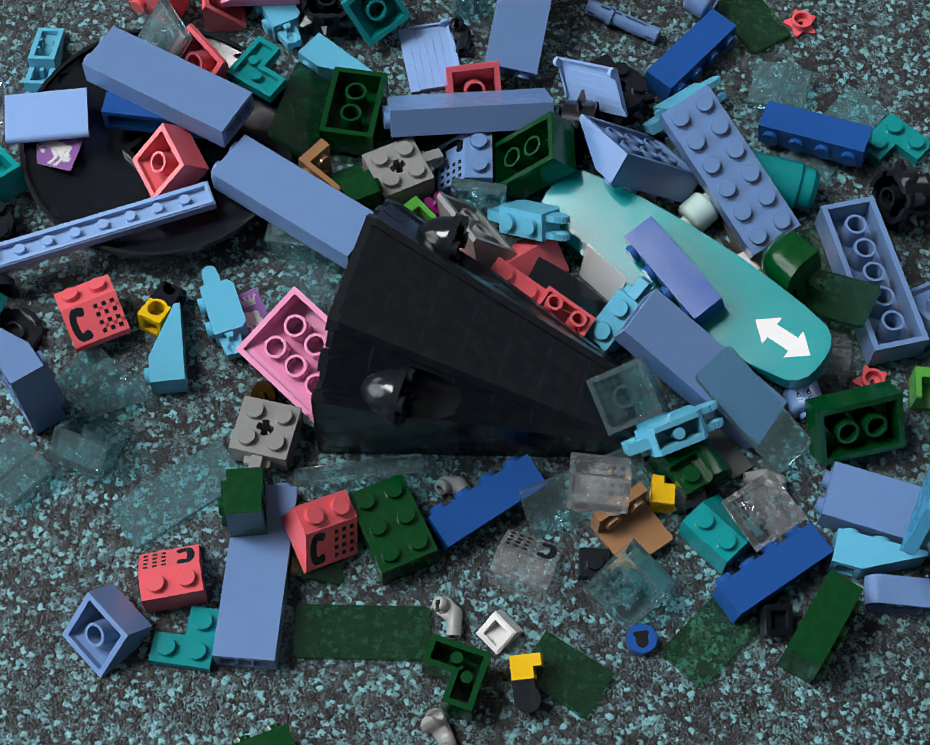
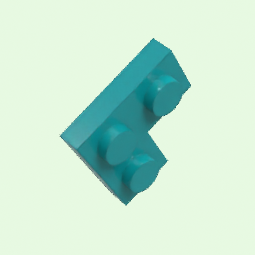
M258 36L226 71L227 78L271 103L287 85L285 77L269 69L281 55V48Z
M890 113L873 130L872 141L866 158L878 166L894 150L913 165H916L930 151V141L893 113Z
M191 606L185 635L155 631L148 659L149 663L211 672L219 609Z

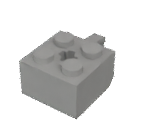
M412 136L362 155L363 171L369 169L373 178H378L382 184L384 193L381 194L383 203L384 200L391 199L405 204L415 196L420 200L429 197L435 191L434 175L432 173L434 169L444 165V156L439 148L427 152L420 151Z
M245 395L228 447L231 459L243 461L244 465H248V468L263 467V471L264 469L270 470V468L289 471L304 424L302 408Z

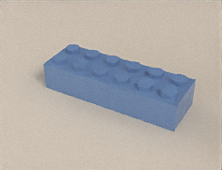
M709 85L701 88L660 115L659 123L749 259L765 250L769 243L781 233L785 232L788 234L801 225Z
M874 196L821 206L814 224L867 366L922 355L930 339Z

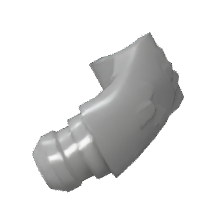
M439 708L428 710L420 725L422 731L432 734L438 745H457L444 711Z

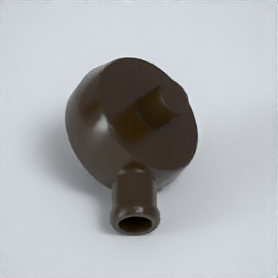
M259 381L253 385L251 397L278 402V391L270 381Z

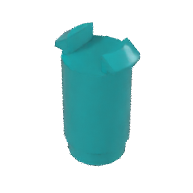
M752 150L791 210L806 211L813 206L820 182V174L817 169L807 167L802 162Z

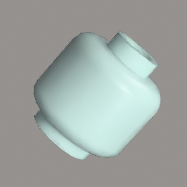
M699 192L693 193L678 209L681 216L680 219L701 232H704L719 217L717 209L705 192L703 194Z

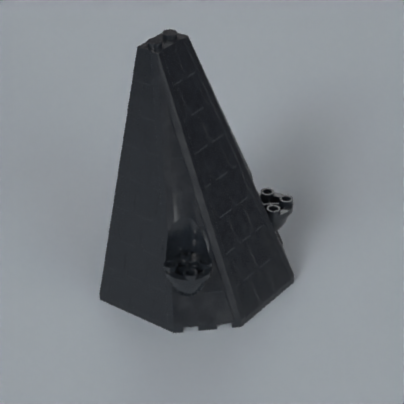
M391 199L384 200V204L378 205L374 209L373 214L369 213L366 216L327 318L325 330L328 331L325 346L329 347V349L322 347L317 366V371L320 372L319 381L316 388L313 389L311 396L318 451L325 453L453 456H524L528 454L529 457L645 459L641 453L632 456L625 455L621 442L635 436L636 425L664 414L665 408L660 406L663 394L494 270L460 251V248L465 249L468 241L469 232L466 230L469 216L456 213L455 216H443L424 221L403 204ZM617 375L618 379L614 380L613 376ZM610 377L611 382H607L606 378ZM596 391H600L601 395L597 396ZM623 391L624 396L621 397L620 392ZM610 396L611 400L607 401L606 397ZM627 405L633 408L635 418L630 423L621 427H611L608 425L605 418L606 413H613V419L619 420L627 416L624 410Z

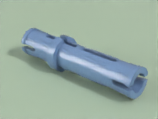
M589 0L585 8V15L605 22L604 25L608 27L611 25L618 27L653 44L657 42L662 30L660 27L619 11L618 7H609L595 0Z

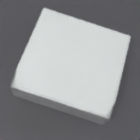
M497 610L488 618L476 634L499 655L523 630L505 611Z

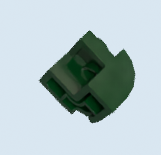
M794 231L788 234L783 232L772 240L765 248L761 262L763 274L776 282L801 303L808 299L805 281L822 268L819 251Z
M706 439L665 456H650L648 461L656 475H665L664 483L673 482L685 499L702 489H705L706 494L728 482L732 475L731 467L716 447Z

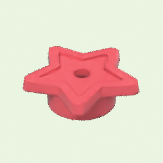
M795 9L792 18L783 21L785 26L792 29L795 38L803 33L814 35L816 32L812 26L816 16L806 11Z
M864 365L862 376L853 379L852 383L857 387L870 385L869 381L871 380L874 384L884 382L888 373Z

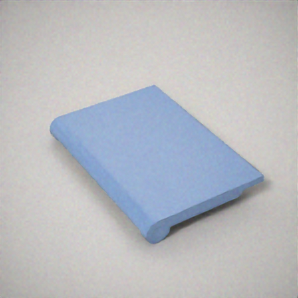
M443 18L440 22L398 29L411 94L445 89V67L460 65L454 37L449 30L450 20L448 18Z
M559 56L554 58L553 65L559 68L564 93L568 96V100H577L581 90H584L587 100L599 102L601 112L623 117L628 116L617 68Z
M87 87L4 95L5 141L7 146L60 139L90 138Z

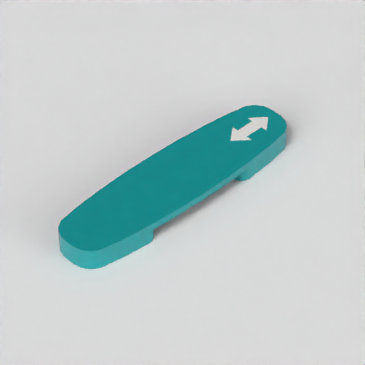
M584 170L574 171L554 182L546 192L542 203L559 206L560 213L570 215V223L560 224V230L570 232V240L560 242L582 262L587 244L590 245L627 278L624 288L627 284L633 286L640 277H645L650 281L642 270L645 266L640 260L634 262L626 252L625 248L628 245L624 236L652 216L723 298L725 308L701 327L756 375L787 389H801L811 385L827 367L832 357V338L827 325L776 282L708 235L648 200L620 186L618 188L611 187L603 181V178ZM657 280L651 282L653 286L648 293L654 289L659 290L662 288Z

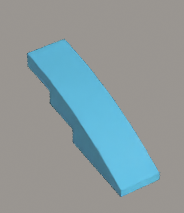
M38 27L28 56L29 69L24 81L25 93L37 92L45 80L61 65L65 38L64 28Z

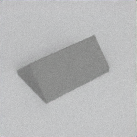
M438 193L436 198L440 217L455 216L456 213L469 216L466 230L469 232L465 249L460 248L462 252L489 268L492 267L498 257L506 261L515 256V250L491 221L487 220L486 215L479 207L443 193Z

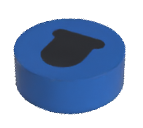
M635 624L627 632L626 646L636 656L649 655L655 649L657 634L647 624Z

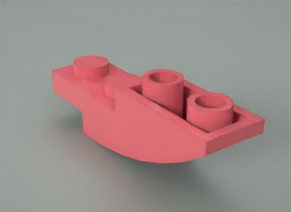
M498 257L492 265V270L582 336L586 334L596 318L557 290L551 286H548L546 289L501 257Z

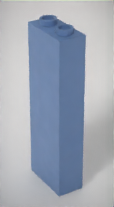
M552 0L496 1L484 62L499 61L500 76H504V73L514 75V79L525 82L535 79Z
M115 26L101 37L99 44L91 53L85 56L82 63L87 81L223 148L227 146L255 109L251 91Z
M545 88L386 96V105H382V121H384V128L389 129L391 137L515 131L550 111L554 112V102Z
M244 135L238 142H234L228 154L221 161H217L211 170L214 189L345 269L349 263L366 216L369 213L373 214L372 210L247 135Z
M654 289L643 297L613 337V339L692 406L717 400L719 407L712 412L704 414V416L708 420L722 417L724 425L719 427V429L743 450L754 446H761L769 436L767 431L770 426L775 425L784 414L782 409L787 403L786 399L658 289Z
M835 461L830 471L825 470L821 481V487L825 488L823 497L818 496L814 513L819 514L816 525L835 531L838 528H853L864 535L872 537L884 536L890 539L891 542L902 544L921 486ZM927 546L919 547L921 550L929 551ZM930 551L928 552V559H930Z
M289 483L265 484L267 535L230 537L212 653L216 665L277 670L293 555V546L281 517L293 507L298 506L300 502L298 487H294Z

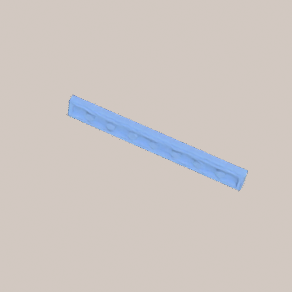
M208 181L0 242V273L216 209V203Z

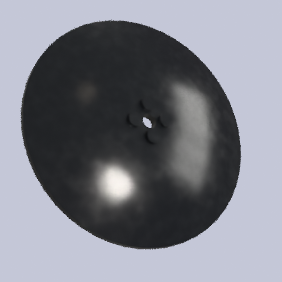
M145 27L126 32L171 53L186 27ZM199 30L227 61L229 68L246 50V48L230 39ZM99 41L83 48L63 62L37 91L45 92L87 87L90 138L84 137L71 171L37 164V142L20 143V161L27 187L43 214L55 226L151 198L132 159L153 133L106 128L101 110L107 90L86 80L82 63L85 56L95 49ZM228 79V81H230V82H232V83H234V84L240 86L239 84H237V83L233 82L232 80ZM283 89L271 103L252 93L255 109L225 148L207 139L193 138L209 167V170L197 184L208 181L216 203V209L89 247L116 256L157 259L191 254L223 242L252 223L258 215L214 189L211 170L217 161H221L228 154L231 145L234 142H238L244 135L249 136L292 162L295 148V125L291 105L285 90Z

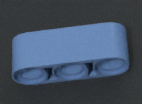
M888 574L866 575L864 577V608L873 612L930 617V579Z

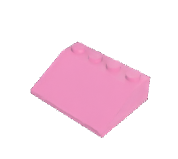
M294 286L241 342L236 350L295 406L301 407L302 412L314 423L311 396L313 389L316 388L319 381L320 372L317 371L321 348L329 349V347L325 346L328 334L325 327L328 316Z

